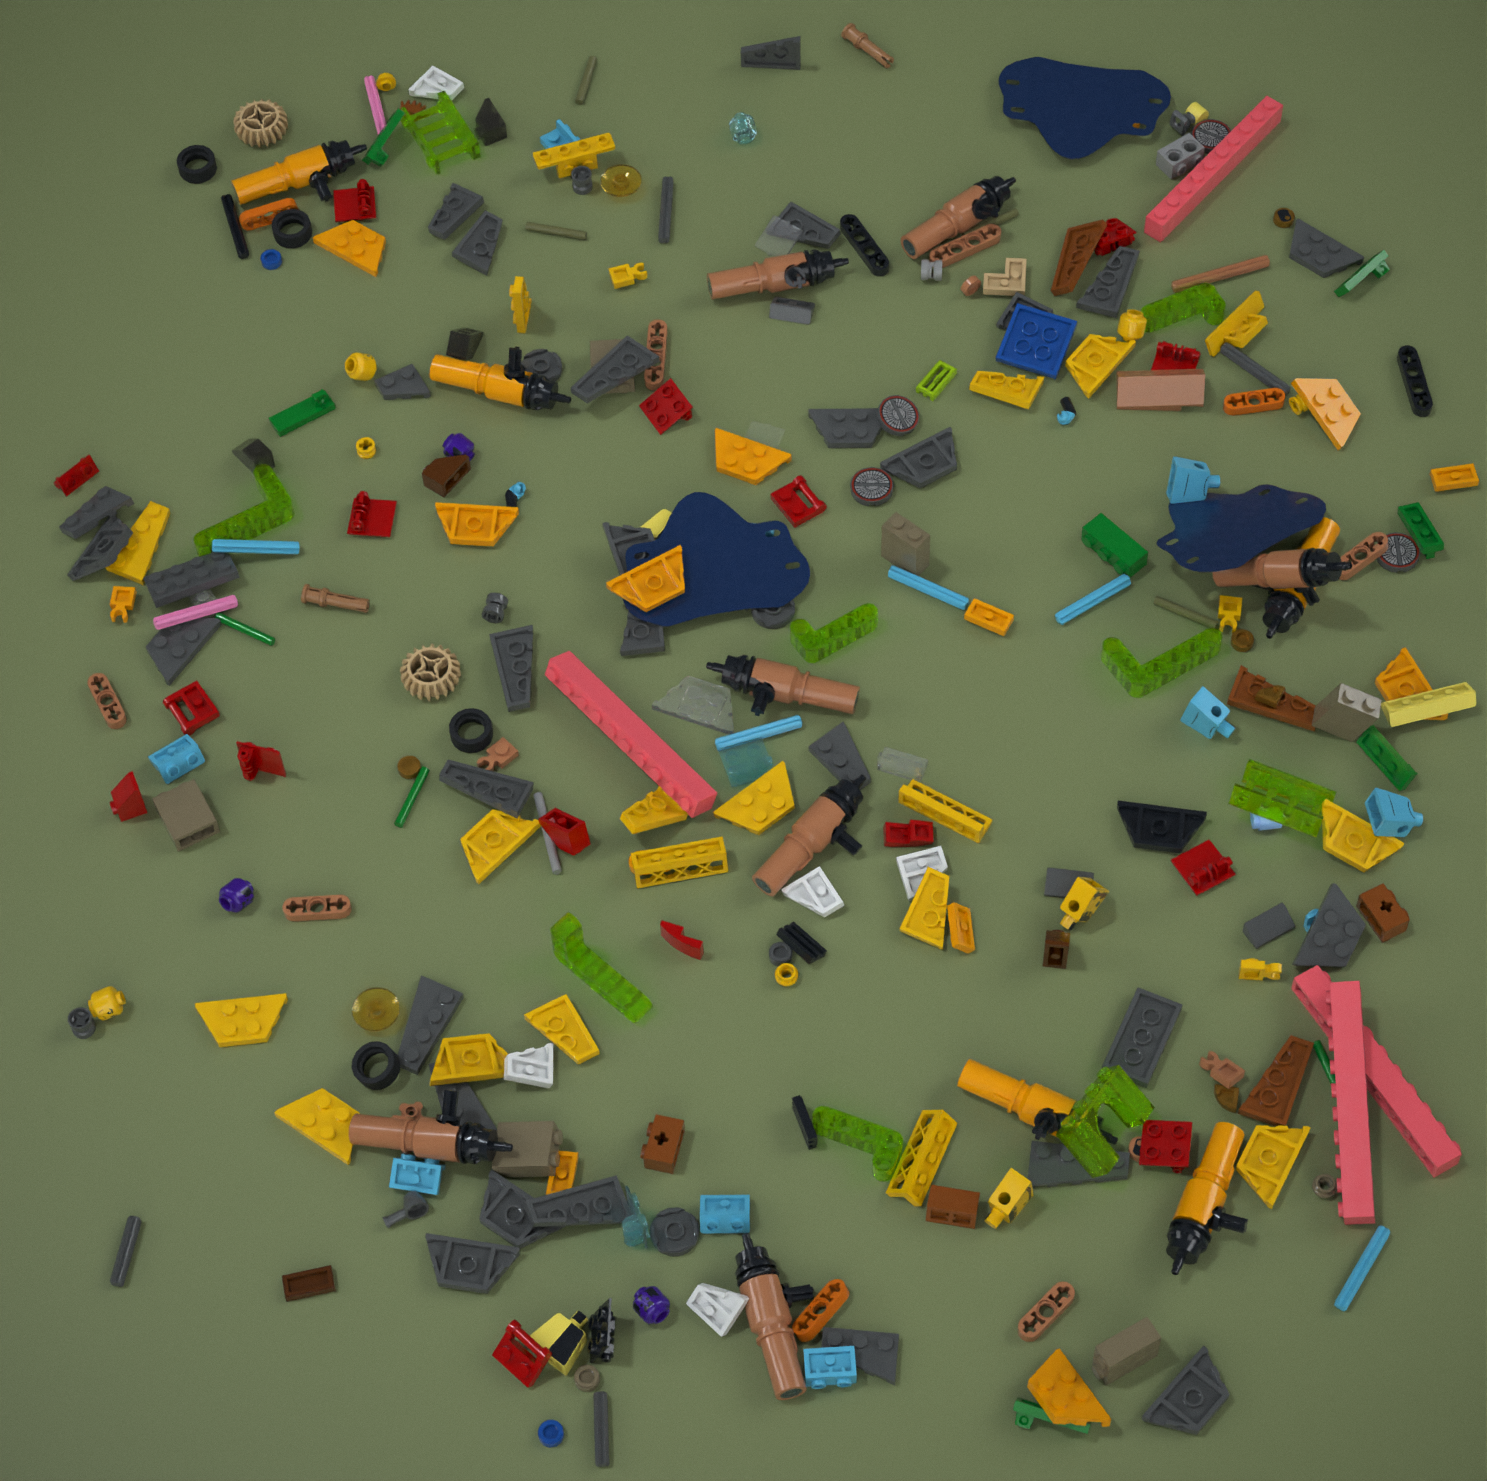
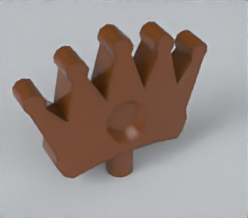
M407 100L404 105L403 101H401L400 110L405 113L404 115H407V119H410L411 116L418 118L426 110V105L422 107L421 102L416 105V100L411 104L410 100Z

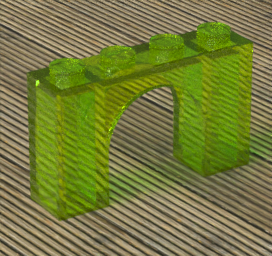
M1120 1065L1109 1068L1106 1066L1096 1074L1097 1079L1085 1089V1095L1074 1104L1073 1112L1061 1122L1060 1125L1062 1127L1056 1134L1092 1178L1109 1174L1120 1158L1099 1130L1097 1114L1101 1104L1111 1108L1127 1128L1144 1124L1155 1108Z

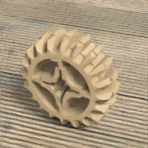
M263 99L258 102L253 100V103L246 102L245 107L240 106V110L236 111L233 121L234 130L239 140H242L244 144L249 143L251 147L258 145L260 148L261 145L268 147L269 143L276 144V139L282 140V135H286V129H288V118L283 107L279 106L277 102L272 103L270 99L266 102Z
M433 644L428 648L422 645L420 650L414 647V654L407 653V659H403L400 669L401 682L404 684L406 691H410L412 697L417 695L420 700L424 696L428 701H430L431 697L439 700V695L447 697V691L454 692V685L459 683L461 670L455 653L451 654L449 648L444 650L441 644L437 648Z

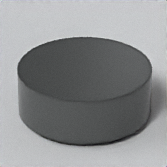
M785 942L774 943L769 949L770 962L778 967L783 963H790L792 960V949Z

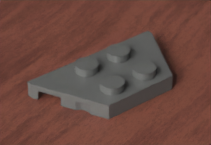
M1296 220L1289 258L1322 278L1328 277L1335 272L1347 270V266L1357 263V265L1363 263L1364 256L1304 221Z
M878 408L808 409V417L814 421L818 433L823 436L828 448H872L876 441V436L883 429L876 417Z
M948 427L880 462V468L918 488H922L957 470L952 428Z
M116 516L108 517L69 571L68 577L75 581L113 564L117 560V555L122 548L128 544L129 538L133 534L132 530Z
M608 522L602 523L620 576L627 572L626 550L634 544L655 541L650 528H634L629 525L619 527L612 526ZM648 552L637 553L634 555L635 559H644L649 557Z
M202 617L160 629L146 645L149 656L153 659L155 666L161 672L167 685L170 686L222 625L218 618Z
M1332 883L1292 965L1346 967L1366 924L1337 884Z
M491 1170L489 1172L487 1190H485L484 1204L479 1218L482 1225L520 1249L566 1227H532L524 1203L526 1200L533 1199V1197L495 1171Z
M429 1233L425 1235L439 1287L488 1294L520 1255L519 1247Z
M1205 1346L1197 1352L1142 1415L1144 1422L1197 1435L1228 1400L1230 1394L1225 1384L1222 1383L1220 1374L1216 1366L1213 1365L1208 1355L1209 1351Z

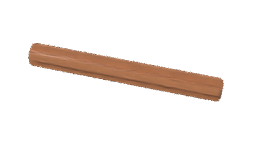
M1267 255L1255 257L1174 280L1171 283V287L1174 293L1266 268L1269 266L1270 260Z

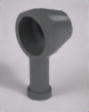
M411 1191L404 1196L403 1209L382 1218L387 1228H390L391 1225L405 1218L418 1219L424 1216L429 1210V1205L425 1198L417 1191Z

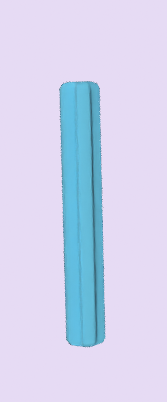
M214 539L212 541L213 552L297 555L300 549L299 542L225 539Z
M892 565L888 571L889 578L957 608L965 610L969 604V598L895 565Z
M1123 574L1055 614L1056 621L1063 625L1130 586L1129 576Z
M799 715L722 736L715 739V746L718 751H723L802 727V720Z
M1380 1225L1376 1229L1335 1300L1334 1306L1336 1308L1346 1311L1389 1237L1390 1230Z

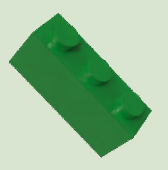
M1098 514L1082 527L1081 540L1083 544L1093 549L1103 561H1107L1112 565L1118 574H1125L1131 578L1147 565L1148 551L1104 514Z

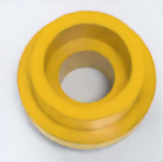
M382 73L376 80V86L379 90L390 91L395 88L396 79L390 73Z
M783 963L775 970V980L782 986H791L798 980V970L790 963ZM789 974L791 977L784 978L783 975Z

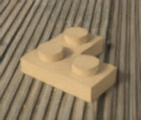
M1006 258L1005 274L984 273L983 294L1014 296L1018 292L1025 296L1027 259Z

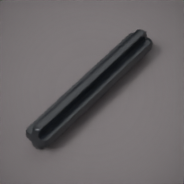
M230 194L222 195L223 208L238 257L240 259L248 258L249 251L232 196Z

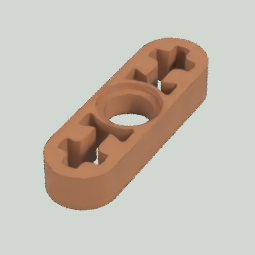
M1382 532L1372 533L1341 556L1342 562L1352 561V568L1342 571L1339 580L1350 579L1384 554L1389 547L1387 536ZM1374 542H1378V543H1381V542H1382V545H1379V544H1375V545H1374ZM1363 552L1367 554V557L1363 560H1358L1355 558V555Z
M102 673L91 675L88 678L87 684L107 726L111 729L122 728L127 721L126 715L107 677ZM97 682H100L102 685V691H99L96 685ZM104 698H113V701L110 704H101V701ZM115 711V714L119 719L114 720L112 718L111 712Z
M345 895L292 897L283 903L282 909L285 918L289 921H310L346 918L350 915L352 907L349 898ZM343 903L342 909L338 910L339 904ZM314 904H322L324 906L320 912L311 911V907ZM327 904H330V905H331V906H330V910H331V911H328V906H327ZM297 906L295 912L291 913L292 907Z
M1058 1282L1019 1321V1337L1026 1342L1037 1340L1073 1303L1075 1296L1073 1286L1068 1282ZM1059 1291L1062 1293L1067 1291L1068 1298L1062 1297L1057 1305L1055 1301L1058 1299ZM1043 1306H1049L1054 1313L1050 1317H1043L1039 1313V1309ZM1036 1318L1038 1322L1034 1326V1333L1032 1331L1024 1332V1325L1030 1327Z

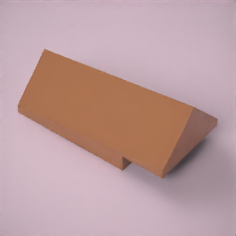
M1203 369L1117 371L1116 373L1117 409L1181 411L1182 406L1203 407L1205 372Z

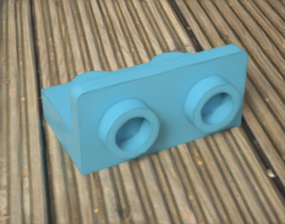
M560 119L556 121V129L540 137V143L545 149L581 140L578 136L575 137L570 127Z
M188 734L148 756L151 764L160 772L166 784L205 762L197 743Z
M401 1154V1158H393L389 1188L439 1195L442 1170H445V1165L439 1164L440 1160L425 1159V1161L415 1160L416 1156L411 1154Z
M700 1195V1232L702 1234L749 1233L750 1195Z
M854 1346L803 1349L806 1386H811L812 1389H823L826 1385H837V1387L844 1388L857 1383Z

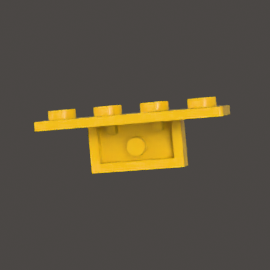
M604 133L533 152V158L539 170L556 165L558 177L563 178L571 176L572 170L578 166H586L590 170L597 169V154L615 150V144L611 134Z
M1255 290L1205 339L1210 356H1215L1225 342L1230 343L1234 347L1243 348L1268 324L1266 316L1257 315L1264 308L1260 291Z

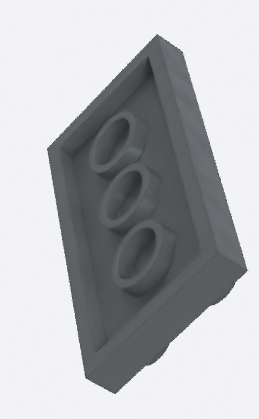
M212 552L201 557H195L185 563L173 565L171 568L143 577L156 608L240 578L230 554L224 552Z
M1138 987L1105 1058L1102 1071L1147 1088L1183 1005Z

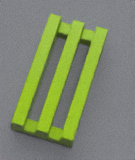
M939 360L917 385L916 393L919 394L921 392L924 397L929 396L930 400L934 401L955 377L957 369ZM943 367L944 369L940 372L939 375H937V376L934 378V381H933V382L928 386V388L926 389L925 386L931 381V379H932V378L937 374V372Z

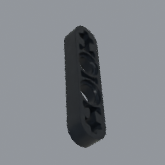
M846 214L840 219V230L872 274L875 276H885L889 272L888 258L855 215ZM863 236L865 239L857 241L854 237ZM871 249L874 250L875 253L872 255L865 254L864 251Z
M1402 346L1398 351L1397 362L1412 412L1416 416L1426 417L1431 413L1433 402L1418 352L1413 346ZM1415 370L1418 374L1411 376L1406 371ZM1418 386L1422 388L1423 391L1414 392L1412 390V387Z

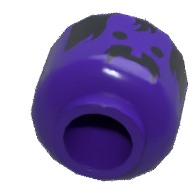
M462 433L450 434L442 445L444 448L443 453L446 457L466 454L471 461L475 455L473 452L474 443Z
M234 878L228 882L219 892L221 906L226 911L236 913L243 910L253 902L254 889L252 884L241 878Z
M656 1286L642 1287L635 1293L633 1309L645 1323L658 1324L669 1315L670 1301Z

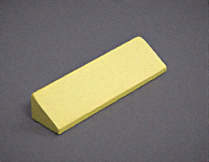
M1467 682L1382 702L1381 708L1389 725L1395 727L1475 707L1476 691Z

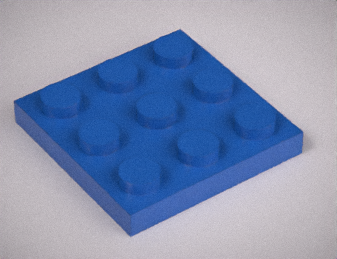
M1017 303L996 355V361L1056 379L1077 327V321Z

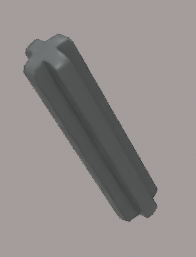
M129 1216L127 1218L110 1278V1283L113 1286L122 1287L125 1283L142 1223L137 1216Z
M601 1391L593 1394L595 1464L597 1467L609 1466L607 1393Z

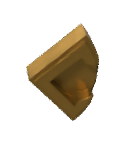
M1274 685V687L1261 689L1257 692L1255 700L1276 708L1285 692V687Z
M1215 1084L1214 1095L1219 1105L1229 1112L1236 1113L1239 1088L1231 1087L1228 1089L1223 1085Z

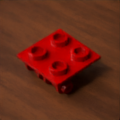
M365 179L359 180L357 188L333 190L335 222L376 218L374 186L369 187V183Z
M1117 218L1108 219L1105 222L1107 226L1094 250L1097 256H1104L1111 253V251H1116V248L1118 249L1119 246L1126 247L1131 245L1135 241L1133 234H1136V231Z
M1166 341L1158 342L1151 370L1196 369L1201 353L1196 351L1197 348L1185 347L1184 349V345L1178 348V344H1175L1174 347L1173 344Z
M671 378L639 405L660 435L680 418L686 421L692 418L691 409L693 406Z
M360 491L353 500L347 534L390 537L397 501L370 499L367 492Z
M236 742L239 751L237 757L240 761L239 764L243 777L246 780H253L258 771L286 777L280 751L271 747L256 746L251 742Z
M1210 839L1170 860L1196 896L1236 875L1230 867L1233 865L1229 856L1226 858L1222 856Z
M1143 1120L1139 1165L1171 1167L1174 1173H1182L1183 1169L1189 1168L1193 1122Z

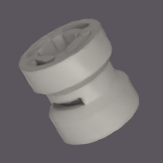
M922 259L921 280L933 278L935 281H942V260L930 262L928 259Z

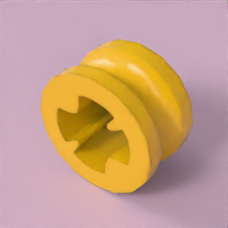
M1298 394L1296 397L1289 398V405L1296 415H1300L1302 411H1308L1307 406Z
M364 437L356 442L359 457L369 459L376 454L373 439Z

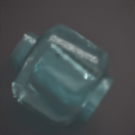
M740 112L735 114L730 120L729 128L734 141L739 144H748L753 141L757 135L753 116Z

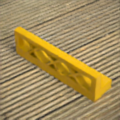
M914 779L910 781L908 786L903 784L899 790L898 803L978 844L992 824L993 819ZM913 788H916V789L922 791L923 794L920 793V792H918V791H916V790H914Z
M723 837L631 853L637 889L728 872L727 854ZM722 860V865H710L714 861ZM689 866H699L696 870H687ZM666 870H676L673 874H664ZM652 874L650 878L640 880V875Z
M922 1110L885 1192L889 1197H904L913 1206H922L958 1124L944 1110ZM928 1118H932L931 1123L925 1126ZM923 1138L922 1143L916 1147L917 1142ZM914 1159L912 1165L906 1168L908 1163ZM905 1180L902 1188L897 1189L899 1183Z

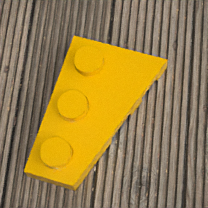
M515 276L514 285H510L509 296L513 297L511 310L514 311L513 324L517 326V333H526L532 299L529 298L530 294L527 291L524 277Z
M977 371L970 383L969 390L1029 409L1044 383V377L1037 376V379L1025 378V375L1017 374V377H1007L1003 373Z
M658 786L657 790L649 792L642 801H637L623 811L620 820L632 834L684 821L687 819L688 813Z
M930 867L927 868L901 924L900 932L943 950L950 876Z
M567 994L524 1014V1019L578 1065L600 1054L597 1045Z

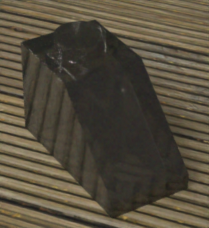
M486 98L475 119L476 128H474L477 139H481L484 145L488 146L507 138L505 122L491 100Z
M466 327L451 330L446 355L463 361L472 359L484 332Z
M259 438L248 439L232 450V453L257 478H260L275 467L272 451Z

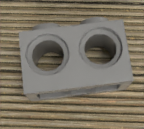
M1188 133L1157 151L1156 166L1170 179H1173L1178 175L1184 174L1190 168L1197 166L1203 160L1205 147Z

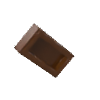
M331 1265L282 1275L286 1302L336 1291Z

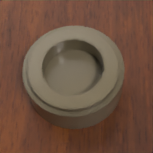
M592 1365L579 1367L574 1374L576 1387L583 1392L595 1390L600 1383L598 1370Z

